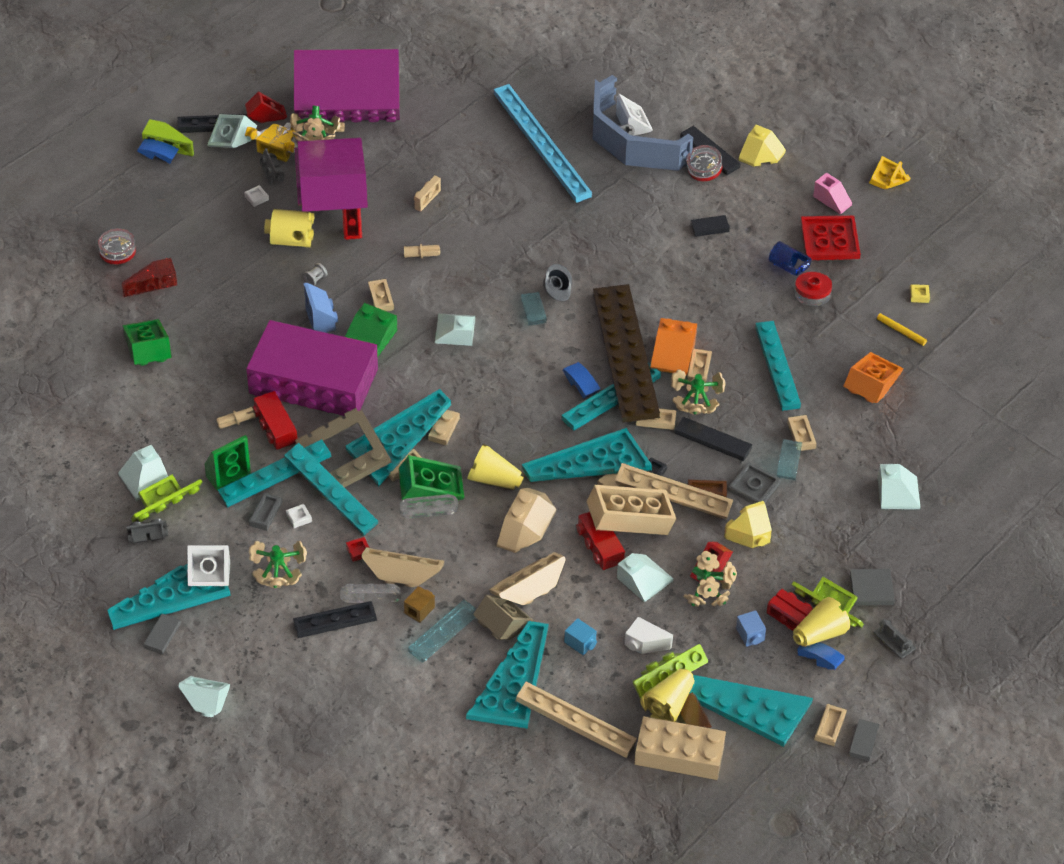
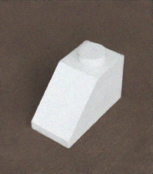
M637 617L625 633V646L640 654L670 650L672 647L673 635L640 617Z

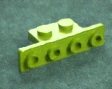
M172 474L138 492V495L146 508L134 514L131 518L132 522L134 523L137 520L142 522L150 517V513L154 511L159 513L166 509L167 504L180 502L183 499L182 496L188 493L189 495L197 493L203 483L202 480L199 479L181 489Z
M825 577L821 578L813 592L795 581L791 584L795 588L794 592L803 598L805 596L812 598L811 602L816 606L826 597L834 598L841 604L839 608L842 612H847L850 626L854 628L856 625L861 628L864 624L861 620L849 614L858 598L856 595Z
M697 644L683 653L674 654V652H669L663 655V660L658 663L654 661L647 664L646 669L640 672L642 676L633 681L640 699L647 691L678 669H687L692 672L708 663L701 645Z

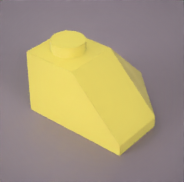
M755 125L747 136L738 160L753 167L761 166V163L770 162V164L778 163L786 149L771 130Z
M764 501L745 506L740 511L741 515L735 521L731 519L725 526L724 537L732 542L750 548L770 543L772 530Z

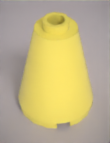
M483 444L467 479L514 490L515 487H520L524 477L521 476L522 472L489 446Z
M826 597L822 599L794 629V641L798 645L805 647L845 634L850 629V620L847 612H842L839 608L841 604L834 598Z
M678 669L647 691L640 699L645 712L648 709L652 713L651 718L676 722L694 684L693 674L687 669Z

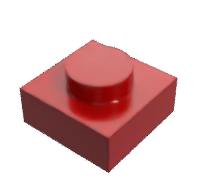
M365 537L346 542V548L353 562L363 559L362 553L366 547L370 548Z

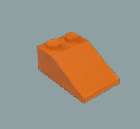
M661 318L650 370L654 368L662 372L676 373L680 369L687 376L696 342L697 324Z
M870 352L851 367L843 387L853 394L865 397V400L868 402L878 403L886 395L904 368Z

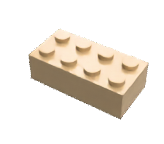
M594 485L587 499L596 530L668 535L676 520L666 490Z
M643 716L635 752V765L718 780L726 731Z

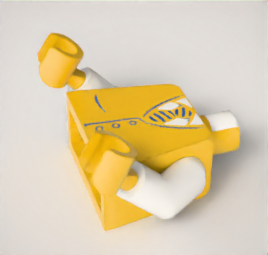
M286 123L284 127L272 124L269 128L262 131H257L253 127H247L245 136L256 140L257 152L263 154L265 148H267L268 153L275 154L277 159L287 162L291 153H295L294 147H298V141L295 140L296 136L292 134L295 131L290 123Z

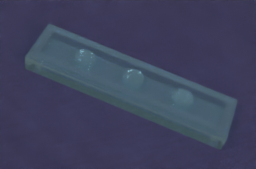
M466 600L461 601L408 647V652L424 663L475 618L473 614L476 608Z

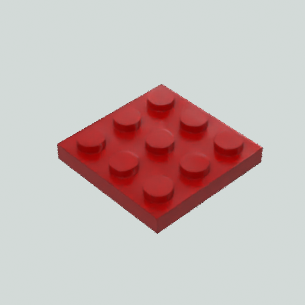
M854 215L801 216L800 223L806 260L860 259L861 253Z

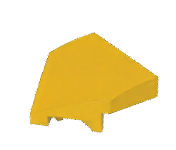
M882 156L869 183L882 189H889L910 181V177L908 174H905L902 162L897 164Z

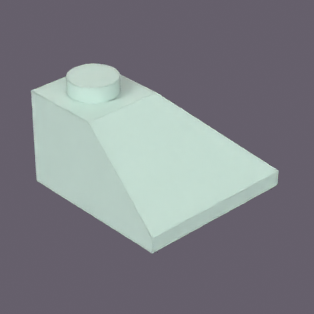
M219 114L207 145L209 147L224 148L238 147L252 140L249 136H245L247 127L256 129L257 125L245 115Z
M438 314L435 343L472 346L475 316Z
M152 445L134 452L118 472V475L136 501L140 499L138 492L168 477L161 458Z
M880 464L878 487L881 509H920L917 476L900 464Z
M632 553L618 563L617 579L643 602H646L673 582V578L647 555Z
M190 676L179 683V688L195 711L202 712V716L214 717V715H217L222 710L230 684Z

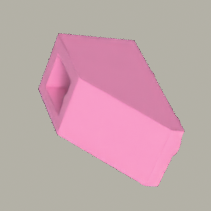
M825 173L815 181L814 198L839 214H842L852 206V202L839 180Z

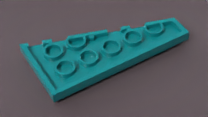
M627 428L523 463L522 470L530 482L617 474L622 463L649 471L652 470V464Z
M528 621L518 636L516 643L512 649L510 648L506 658L500 663L486 684V688L476 699L472 709L467 712L466 719L528 729L532 709L517 702L516 696L525 682L537 686L549 624Z
M693 675L694 684L689 694L693 692L696 695L701 706L783 747L813 702L811 697Z

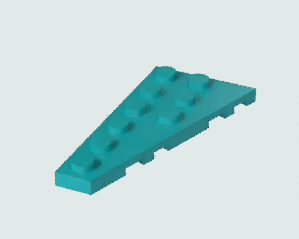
M438 389L373 429L392 461L388 465L369 474L378 487L451 406V400L441 389ZM365 434L346 445V451L353 459L373 450Z
M188 564L178 566L155 580V584L150 587L142 588L132 598L127 597L109 608L107 612L113 630L159 617L161 614H170L231 595L228 586H188Z

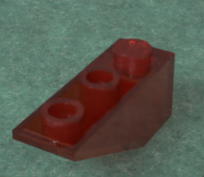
M171 258L153 261L121 283L124 297L178 285L176 271Z

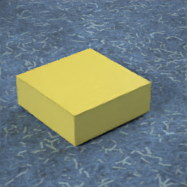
M911 284V302L929 303V285Z

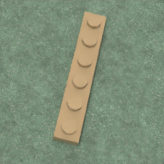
M623 463L615 481L617 484L630 488L666 490L671 502L726 520L733 503L732 499Z
M525 682L516 696L517 702L627 758L637 738L528 682Z

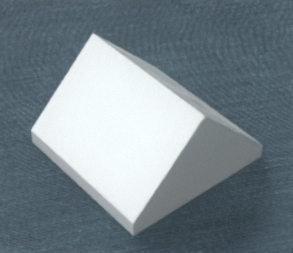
M619 94L617 96L616 115L621 125L628 124L633 126L635 129L633 136L651 132L653 129L642 107Z
M188 545V586H229V546Z

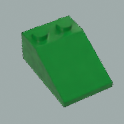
M364 303L355 314L345 337L377 344L378 358L397 332V315Z
M159 319L122 325L134 365L143 366L147 365L148 362H164L172 358L169 337Z
M246 435L212 451L205 462L206 478L217 491L251 474L248 438Z
M408 455L398 468L402 500L415 503H430L464 499L461 466Z

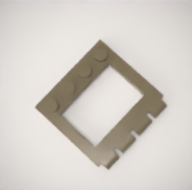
M356 408L345 413V419L339 416L328 422V428L322 425L311 431L312 436L310 438L305 434L295 440L296 444L300 443L305 448L321 439L325 441L358 423L373 450L330 472L344 488L392 462L363 411H358Z

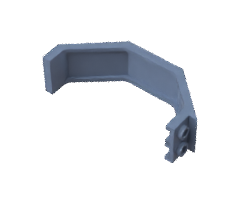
M611 75L601 82L595 79L592 137L594 141L625 165L676 171L687 166L689 158H692L693 137L687 134L679 140L672 141L628 134L602 113L616 104L614 100V95L616 94L614 82L617 81V78Z

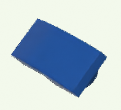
M144 139L137 152L152 160L156 156L170 164L179 149L158 140Z
M579 362L563 368L562 371L571 386L575 385L583 399L600 391L601 388L593 376Z
M821 642L805 647L800 645L797 648L798 656L816 659L817 666L826 669H836L845 660L844 655Z

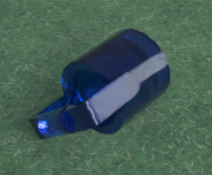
M781 241L774 245L768 259L772 264L795 276L807 270L812 261L807 255ZM798 259H800L804 263L801 264L797 269L794 268Z

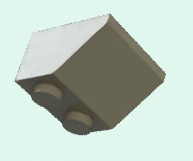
M486 595L473 614L478 619V623L492 631L491 634L498 640H511L522 632L528 621L534 622L512 601L492 595Z

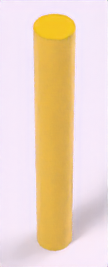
M881 313L877 316V320L922 346L926 344L927 339Z

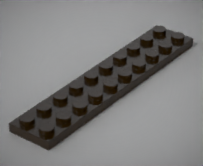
M629 284L593 288V296L622 423L660 418V410Z

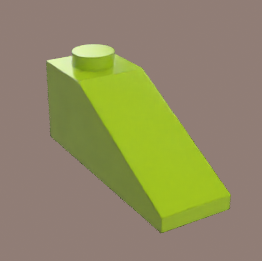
M149 119L142 132L143 140H158L178 148L177 153L194 155L193 141L169 124Z

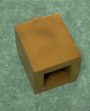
M420 586L404 601V614L419 623L435 608V595Z

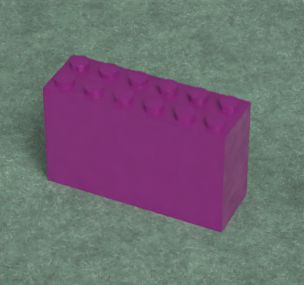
M399 49L294 50V113L298 114L301 119L308 118L309 114H312V106L316 105L319 106L321 118L328 119V121H331L333 116L339 117V122L351 120V122L355 123L362 120H368L369 122H378L379 120L395 122L400 120Z
M361 138L298 141V147H294L298 206L302 205V212L368 208L366 170Z
M269 320L246 368L249 394L261 396L275 391L280 401L343 416L354 408L360 411L378 371L377 344Z

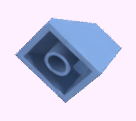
M304 283L305 309L312 330L320 332L335 331V323L338 322V316L336 311L333 312L332 310L334 309L332 299H328L326 291L309 283Z

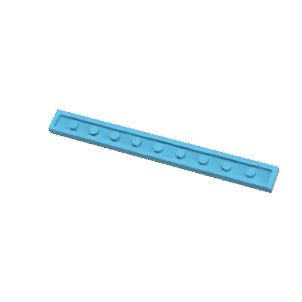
M510 84L494 89L496 98L573 200L577 203L591 198V190Z

